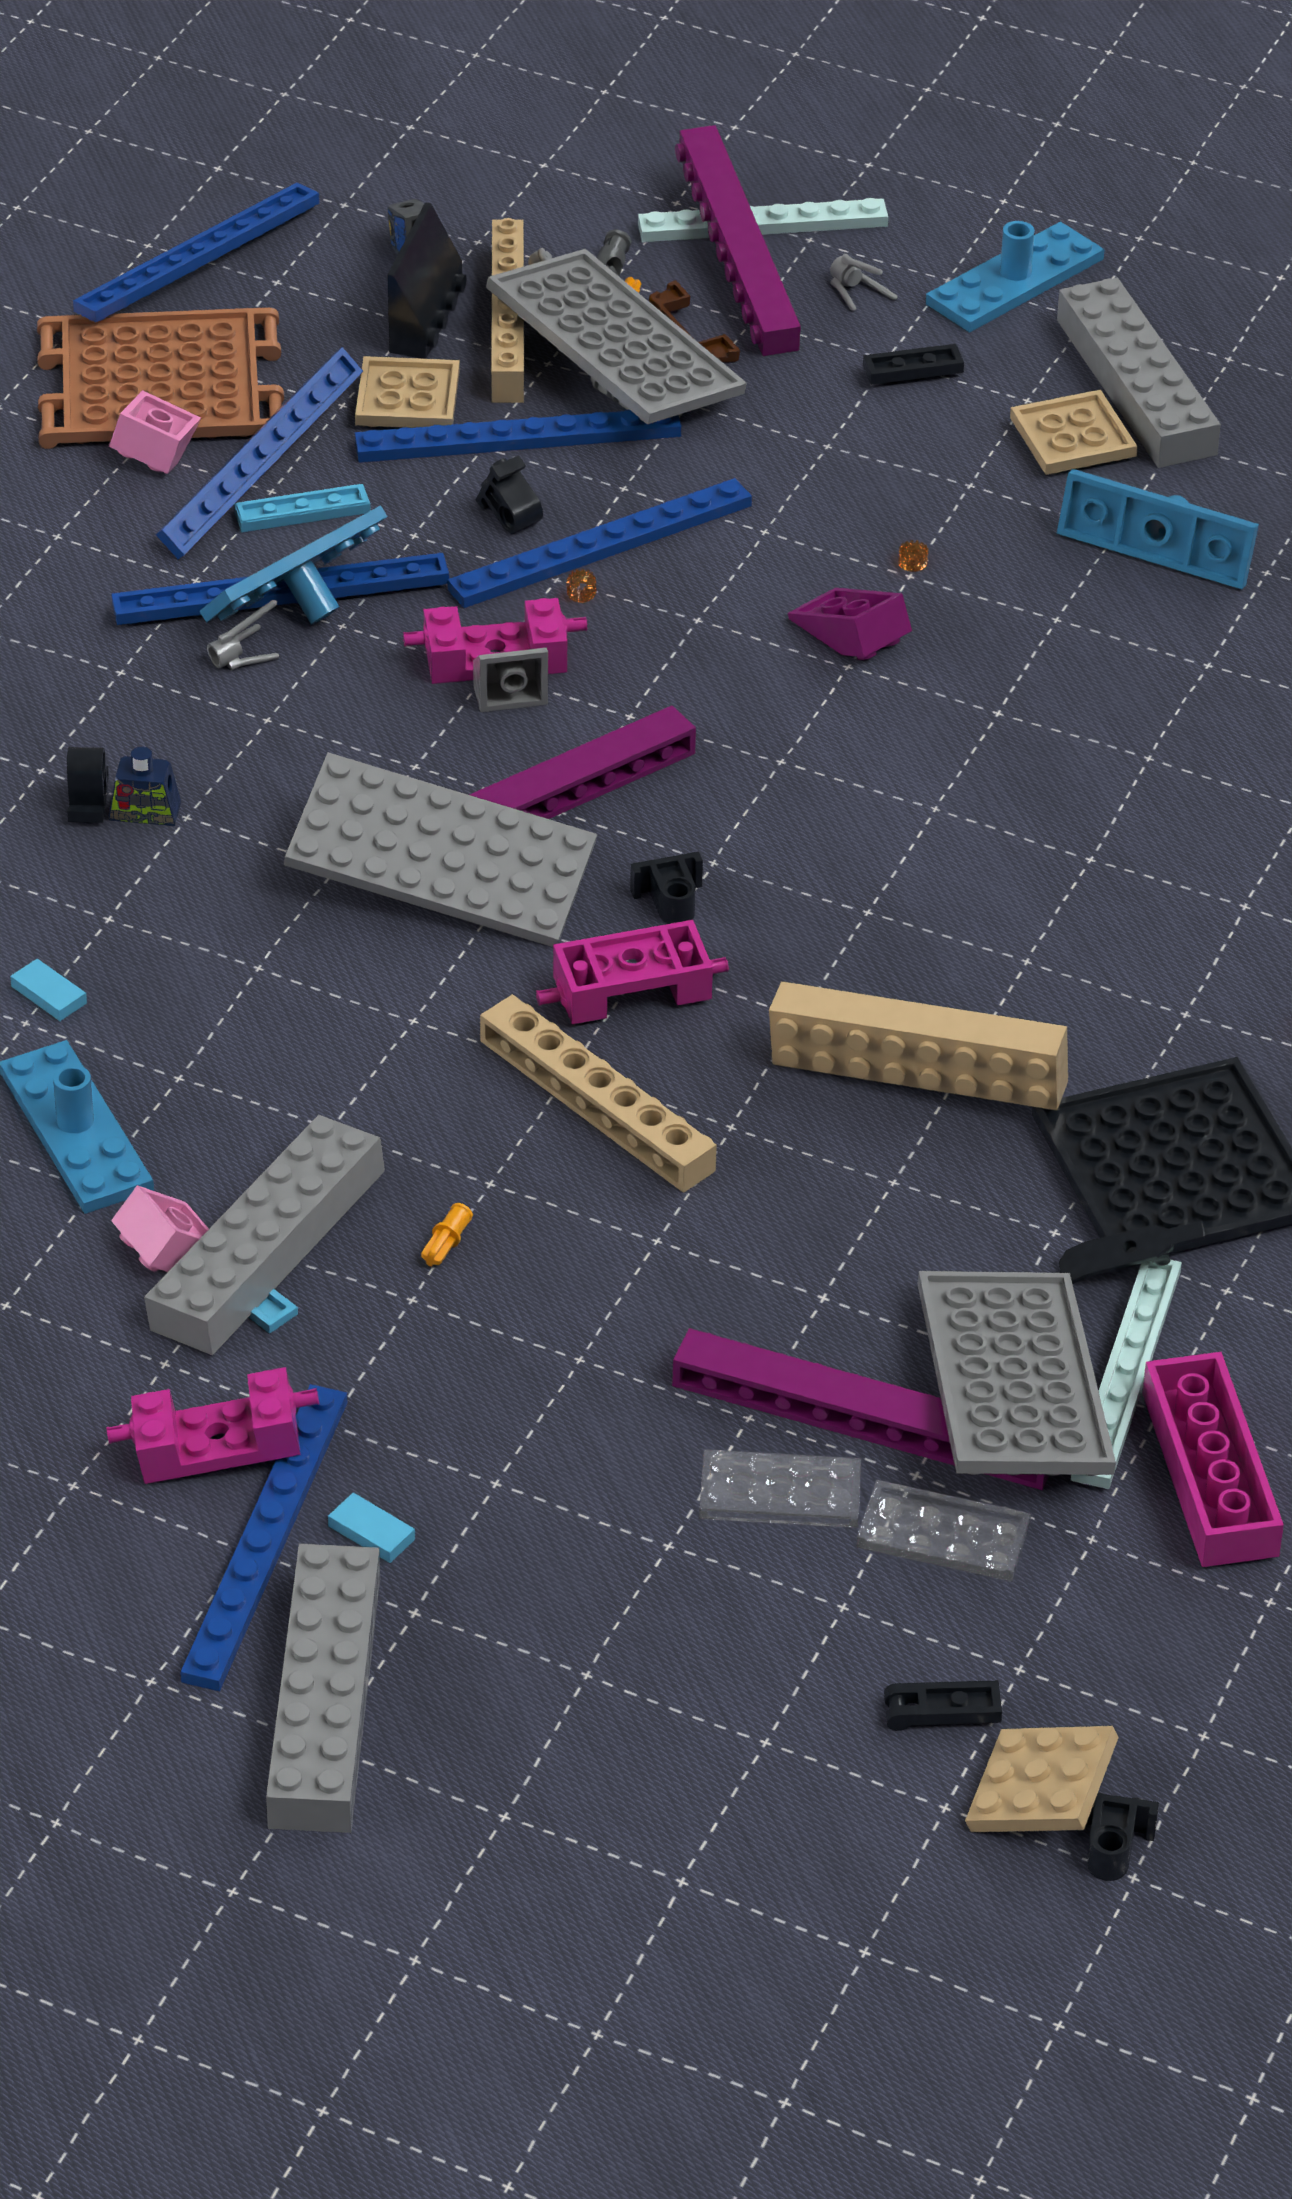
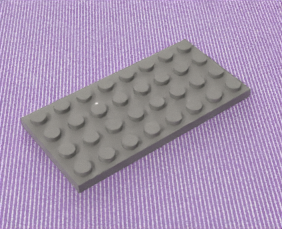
M586 249L488 277L486 288L646 424L745 393L747 383Z
M328 752L286 852L284 865L553 947V944H559L595 846L597 834Z
M919 1271L917 1284L956 1473L971 1475H1114L1116 1461L1070 1273Z

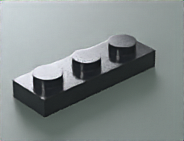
M949 344L863 355V368L871 385L887 384L889 382L964 373V361L957 345Z

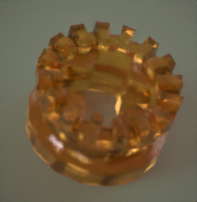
M910 540V543L908 541H905V544L902 543L899 547L900 556L898 558L900 567L910 572L925 569L928 565L927 556L929 555L927 545H924L923 542L919 544L918 540H916V543H913V540Z
M576 569V572L572 571L571 575L568 574V578H566L567 595L571 600L585 603L595 597L597 588L594 573H590V570L584 571V569H581L579 571V569ZM580 583L586 584L583 590H581V588L577 590V587L580 586Z

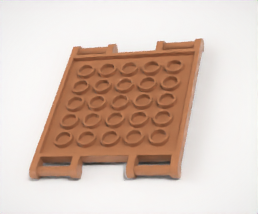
M268 307L111 314L98 322L91 321L82 315L45 316L37 321V332L40 335V352L37 356L38 366L43 370H51L56 365L63 364V393L43 394L38 399V409L41 412L42 430H40L38 435L40 446L45 449H51L58 443L111 442L120 413L142 390L201 417L192 438L247 437L254 435L282 407V402L284 401V390L281 386L274 384L258 385L256 357L263 356L268 361H276L281 357V345L277 340L278 311ZM254 324H261L264 327L265 340L255 341ZM56 332H62L63 348L53 349V335ZM259 401H266L269 404V418L260 419ZM64 409V427H55L54 413L57 410Z

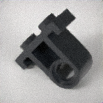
M519 455L509 460L502 458L492 464L489 468L490 473L482 482V488L475 499L482 510L490 507L502 526L509 533H515L543 518L541 502L520 472L526 465Z
M68 747V822L103 823L109 782V766H106L105 748Z
M699 851L632 863L630 891L633 898L639 899L641 898V893L650 892L660 918L667 924L693 920L695 916L696 888L702 887L703 859Z
M1101 1792L1097 1793L1086 1825H1091L1087 1866L1092 1875L1104 1881H1115L1127 1873L1134 1832L1145 1833L1146 1840L1154 1841L1159 1802L1147 1801L1141 1798L1108 1795Z

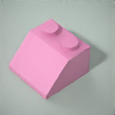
M142 390L120 413L109 447L117 450L120 455L126 458H134L147 464L153 471L168 474L180 461L201 417Z
M138 1185L111 1220L121 1232L119 1235L120 1239L131 1248H134L140 1254L139 1261L153 1272L158 1270L168 1272L209 1230L186 1202Z

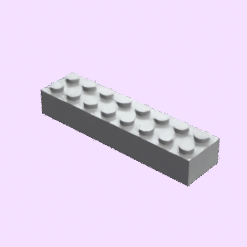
M1108 278L1098 282L1059 289L1058 323L1157 468L1218 455L1220 422L1119 278Z
M318 1115L145 1295L144 1299L150 1331L213 1355L251 1315V1311L255 1307L257 1308L269 1296V1293L284 1280L384 1173L385 1168L380 1137Z
M299 1544L266 1795L268 1829L351 1833L380 1586V1551L377 1547Z

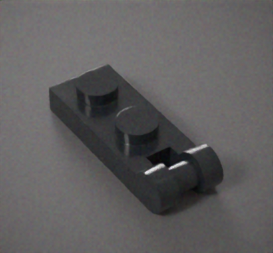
M998 1680L895 1683L888 1685L884 1689L885 1704L889 1707L886 1712L887 1726L895 1731L905 1730L910 1725L1001 1723L1002 1721ZM908 1703H917V1705H907V1704H908Z

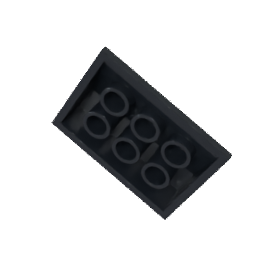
M425 202L387 274L389 353L421 359L427 358L432 347L436 348L439 332L441 329L446 328L448 314L450 311L455 310L458 294L464 292L467 281L466 274H462V259L432 204Z

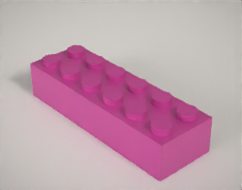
M1222 1352L1146 1361L1142 1394L1201 1566L1208 1567L1279 1557L1284 1524Z

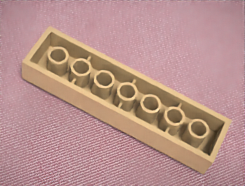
M782 981L769 1009L773 1065L1051 1110H1058L1068 1083L1067 1026Z

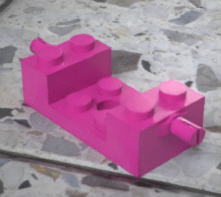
M541 598L525 601V622H506L503 624L472 625L467 627H461L457 606L423 609V631L403 632L404 647L425 645L432 684L472 681L473 660L479 655L494 654L495 652H491V650H500L501 652L496 653L547 647L548 674L566 673L567 632L587 631L586 617L566 619L561 612L558 598Z
M688 920L553 944V977L557 987L536 990V998L539 1006L560 1002L566 1008L571 1023L577 1024L607 1018V997L669 986L677 1005L712 999L713 974L728 972L729 966L726 957L709 959L694 921ZM635 959L638 963H628L626 960Z
M286 1367L247 1374L250 1397L175 1411L170 1389L131 1396L133 1414L129 1424L106 1427L109 1444L129 1439L133 1440L145 1484L297 1456L301 1454L296 1410L300 1407L319 1405L317 1388L293 1392ZM216 1434H225L223 1438L210 1439Z

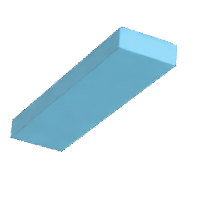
M363 484L234 504V513L241 533L360 515L371 511L370 501Z

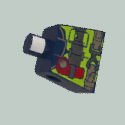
M147 747L134 748L131 751V757L124 756L120 759L114 781L109 821L175 826L181 798L171 763L163 759H152V751Z

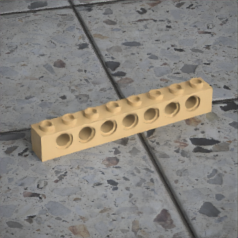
M511 218L492 220V276L524 267L523 220ZM492 293V403H524V319L519 317L517 313Z
M512 994L480 1015V1041L683 1193L716 1171L717 1145L710 1137L701 1134L689 1125L684 1118L677 1116L663 1106L657 1098L648 1095L636 1086L631 1079L625 1078L613 1069L608 1062L587 1050L581 1042L575 1041L560 1030L555 1023L549 1022L537 1013L531 1005L525 1004Z

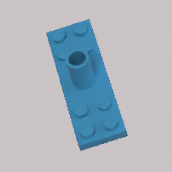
M1012 221L1003 227L1001 254L926 294V305L970 333L1104 259V249L1061 221L1034 235L1035 230L1031 224L1024 221Z
M1072 469L1068 472L1057 534L1243 589L1248 579L1259 524L1190 504L1185 498L1178 495L1166 497Z
M378 506L225 589L200 610L201 615L206 623L216 617L223 621L238 612L237 609L246 605V607L255 604L264 598V594L276 588L277 584L285 581L310 624L317 623L338 610L340 606L314 564L322 560L324 565L341 556V553L348 548L352 551L367 541V538L380 531L378 524L388 516L382 506Z
M67 1040L0 1061L1 1076L84 1214L127 1200L137 1185L154 1191V1182L151 1175L91 1080L89 1071L83 1067Z

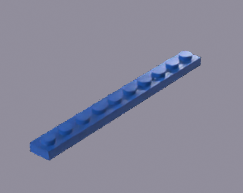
M295 183L73 300L74 312L94 322L102 321L107 316L128 307L143 297L151 295V293L166 285L172 284L175 280L196 271V269L211 261L217 260L220 256L239 248L246 242L262 236L263 233L284 224L299 214L305 213L308 209L320 204L319 192L302 184Z
M343 347L337 350L156 534L177 559L184 556L363 372Z
M629 409L618 412H594L592 414L580 415L565 414L555 417H530L517 420H497L479 423L466 422L464 424L433 425L416 428L402 427L378 431L368 430L366 432H355V446L358 462L361 463L681 437V423L679 415L646 424Z
M736 478L724 481L447 579L448 591L463 608L751 507L752 495Z
M443 553L317 568L335 599L419 587H434L436 585L448 584L447 579H449V571ZM247 577L112 593V606L117 625L136 624L138 622L168 620L194 615L201 616L200 610L225 589ZM282 581L277 584L276 588L264 594V598L249 607L244 605L237 610L263 607L272 600H276L277 605L298 602L286 582Z
M312 1384L309 1385L308 1390L317 1388L320 1404L300 1407L296 1414L301 1455L276 1459L180 1672L181 1683L220 1692L348 1403L347 1392Z

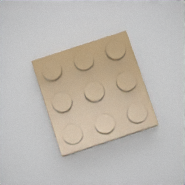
M363 357V372L361 373L355 425L400 428L453 425L460 360Z
M1101 390L1011 407L1010 419L1045 475L1137 456L1136 443Z
M1114 1727L1001 1729L965 1820L970 1831L1084 1830L1119 1738Z

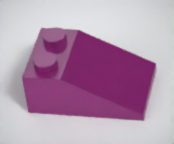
M835 587L787 613L789 620L841 655L856 656L858 660L874 657L877 654V650L899 643L900 637L912 631L902 593Z

